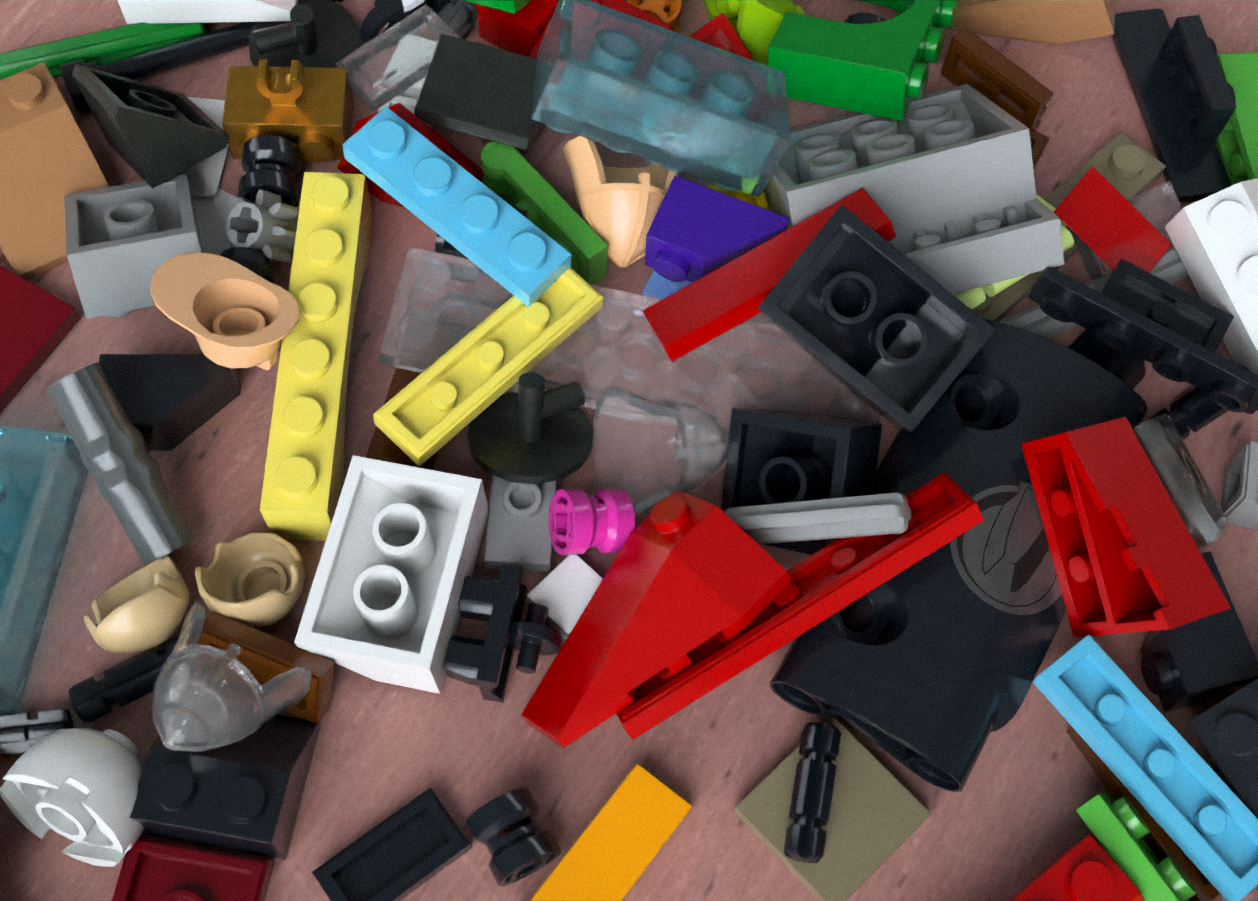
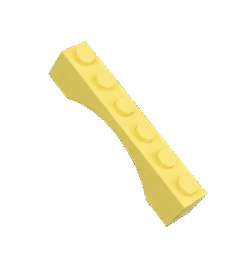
M304 172L288 291L293 294L300 306L299 322L291 334L282 339L260 503V512L270 533H276L285 540L326 541L344 485L345 409L350 345L358 294L368 265L373 222V210L365 174Z

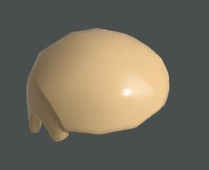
M251 532L230 543L219 542L216 545L214 559L208 568L196 567L195 578L200 596L211 611L257 629L277 623L293 608L303 591L307 573L302 557L294 545L276 533Z
M165 556L135 571L99 595L92 603V610L97 624L92 621L88 614L84 616V622L97 645L106 651L116 653L146 651L167 641L187 616L190 593L172 559Z

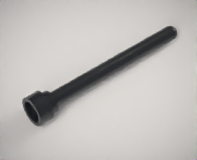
M243 22L97 66L96 61L84 64L81 58L61 64L59 68L75 109L79 110L89 107L72 76L75 64L136 80L248 46V38L254 22Z

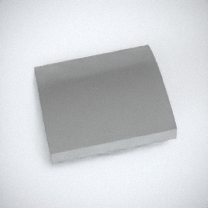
M969 84L926 94L921 99L913 98L903 121L857 112L748 141L752 161L757 176L760 177L770 211L790 218L788 229L863 188L892 222L896 237L888 242L951 294L1045 270L1046 267L1053 268L1065 265L1060 218L1036 197L1029 128Z

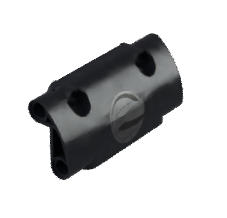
M988 319L983 320L996 329L915 429L912 432L898 431L876 471L875 486L871 495L900 492L907 496L946 472L977 503L984 521L843 608L845 612L844 623L840 616V611L795 638L770 681V687L773 692L791 706L813 715H840L917 776L936 787L952 792H961L990 732L997 731L1005 726L1019 710L1066 613L1021 443L1122 417L1127 418L1136 434L1147 411L1146 402L1138 393L1092 360L1043 336Z

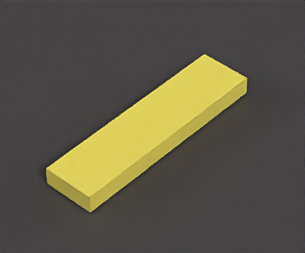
M571 267L529 307L513 295L373 414L374 424L420 467L512 387L522 374L528 373L602 308L604 297Z

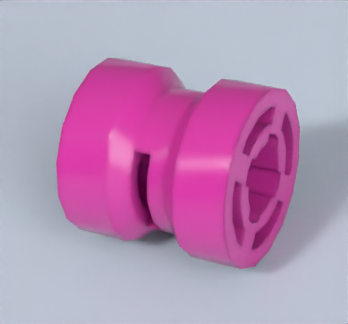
M622 488L600 489L594 496L587 495L581 489L557 490L551 499L548 513L549 535L555 551L560 555L584 554L589 547H595L601 553H619L629 535L635 529V511L628 493Z

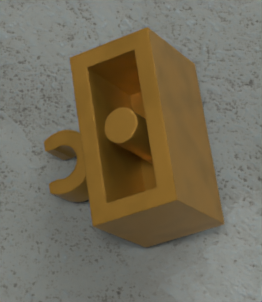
M260 59L258 66H229L222 125L224 131L230 136L228 144L233 158L242 159L244 143L250 138L259 135H276L296 143L301 149L302 160L314 163L341 160L344 153L342 144L350 138L352 133L354 109L347 68L304 67L299 60H291V67H269L267 59Z

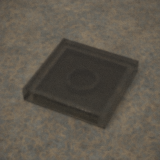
M1164 412L1132 428L1197 547L1200 548L1219 539L1228 520L1170 415H1166Z

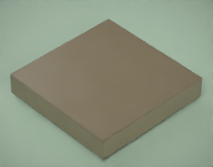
M830 715L823 724H829L840 729L841 740L839 754L836 756V760L832 761V764L837 766L829 822L822 826V830L827 832L824 855L818 863H804L790 859L784 853L787 828H789V824L794 823V820L789 818L797 763H799L800 759L804 758L799 753L800 745L735 807L733 812L818 901H847L919 828L931 813L833 715Z

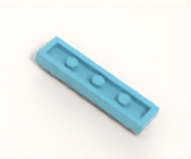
M388 107L383 108L342 144L344 158L526 306L529 307L571 267L572 254Z
M1089 634L1035 678L1033 684L1226 901H1240L1258 885V819Z

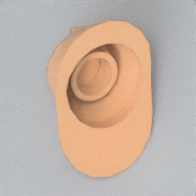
M201 252L177 255L163 262L152 275L150 293L156 307L169 319L192 332L203 354L219 366L231 369L257 366L264 370H270L277 362L278 349L282 344V339L291 334L299 322L300 306L293 294L265 280L241 264L221 255Z

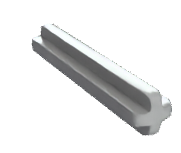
M900 492L732 507L725 510V513L758 544L900 534L907 531L909 521L911 520V508L908 506L906 496Z

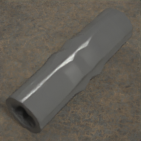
M99 363L84 367L47 386L45 389L76 442L83 464L94 475L100 494L114 510L143 564L155 561L193 540L195 537L165 485L158 463L147 452L142 434L128 418Z

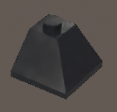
M732 408L721 510L725 513V510L732 507L871 495L875 486L882 424L826 414ZM838 538L763 545L812 555Z

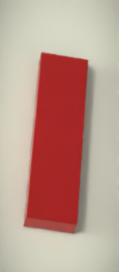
M861 188L642 310L671 362L761 313L757 309L758 306L841 204L887 242L896 237L891 220L868 193Z

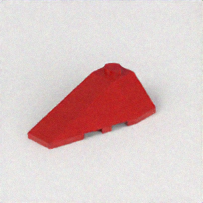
M676 489L669 497L658 502L651 510L650 515L631 532L521 716L527 724L565 748L633 703L637 694L636 687L667 667L674 676L692 664L687 653L708 639L722 632L728 640L745 629L792 581L789 573L717 505Z

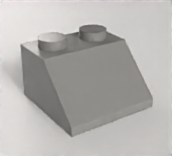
M187 173L176 175L153 189L145 181L64 195L66 253L86 319L104 315L107 317H121L132 313L136 309L156 306L151 296L150 288L152 275L163 262L177 255L195 252L204 253Z

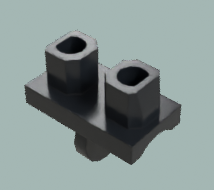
M502 564L500 577L465 576L459 599L461 617L489 622L485 640L452 635L449 640L444 668L448 677L470 685L479 686L484 700L503 703L515 649L519 650L516 670L533 674L536 672L539 655H554L559 653L561 647V634L545 626L549 611L548 607L541 604H530L526 622H521L528 592L527 586L521 583L522 567Z

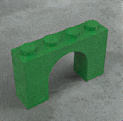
M858 0L886 6L900 13V15L894 18L869 24L844 23L787 12L768 46V94L903 121L912 99H921L923 97L929 75L928 63L937 64L939 61L945 37L944 28L952 29L954 27L960 0Z

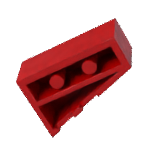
M1126 417L1021 443L1073 637H1085L1088 634L1090 636L1169 630L1231 609Z

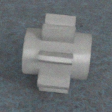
M263 190L258 191L255 201L239 197L237 199L238 205L230 211L225 223L228 239L232 243L230 248L248 247L261 252L270 260L271 264L272 259L289 263L291 261L290 254L294 252L298 222L296 216L299 209L282 203L281 195Z

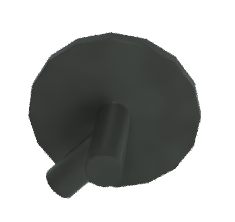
M299 0V4L291 9V21L254 22L248 38L250 61L253 66H258L260 59H267L269 67H291V60H299L304 67L347 68L349 81L356 76L363 57L360 31L352 16L334 1Z
M536 372L522 374L519 377L517 393L501 395L469 423L467 444L473 460L489 474L512 483L537 485L561 480L579 470L591 455L594 432L586 413L578 408L585 404V395L581 385L574 381L544 392L545 380L541 374Z

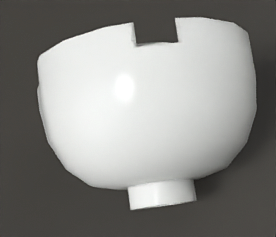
M70 728L54 731L41 737L16 760L2 778L6 781L0 787V796L10 812L40 839L51 828L53 831L75 841L64 848L62 853L76 860L94 866L114 867L120 862L126 852L133 847L144 829L139 822L129 818L137 797L138 784L144 765L137 758L139 751L136 745L125 735L117 731L108 729L100 732L89 728Z

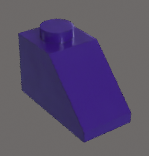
M675 175L646 235L645 265L652 267L660 276L670 281L683 282L688 280L694 282L788 230L790 218Z

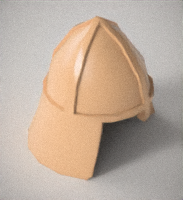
M581 135L569 140L564 146L563 151L572 174L577 195L576 202L581 207L583 220L608 245L607 257L618 267L626 268L645 256L646 235L674 176L679 175L687 153H678L674 159L654 166L638 168L603 166L593 139Z

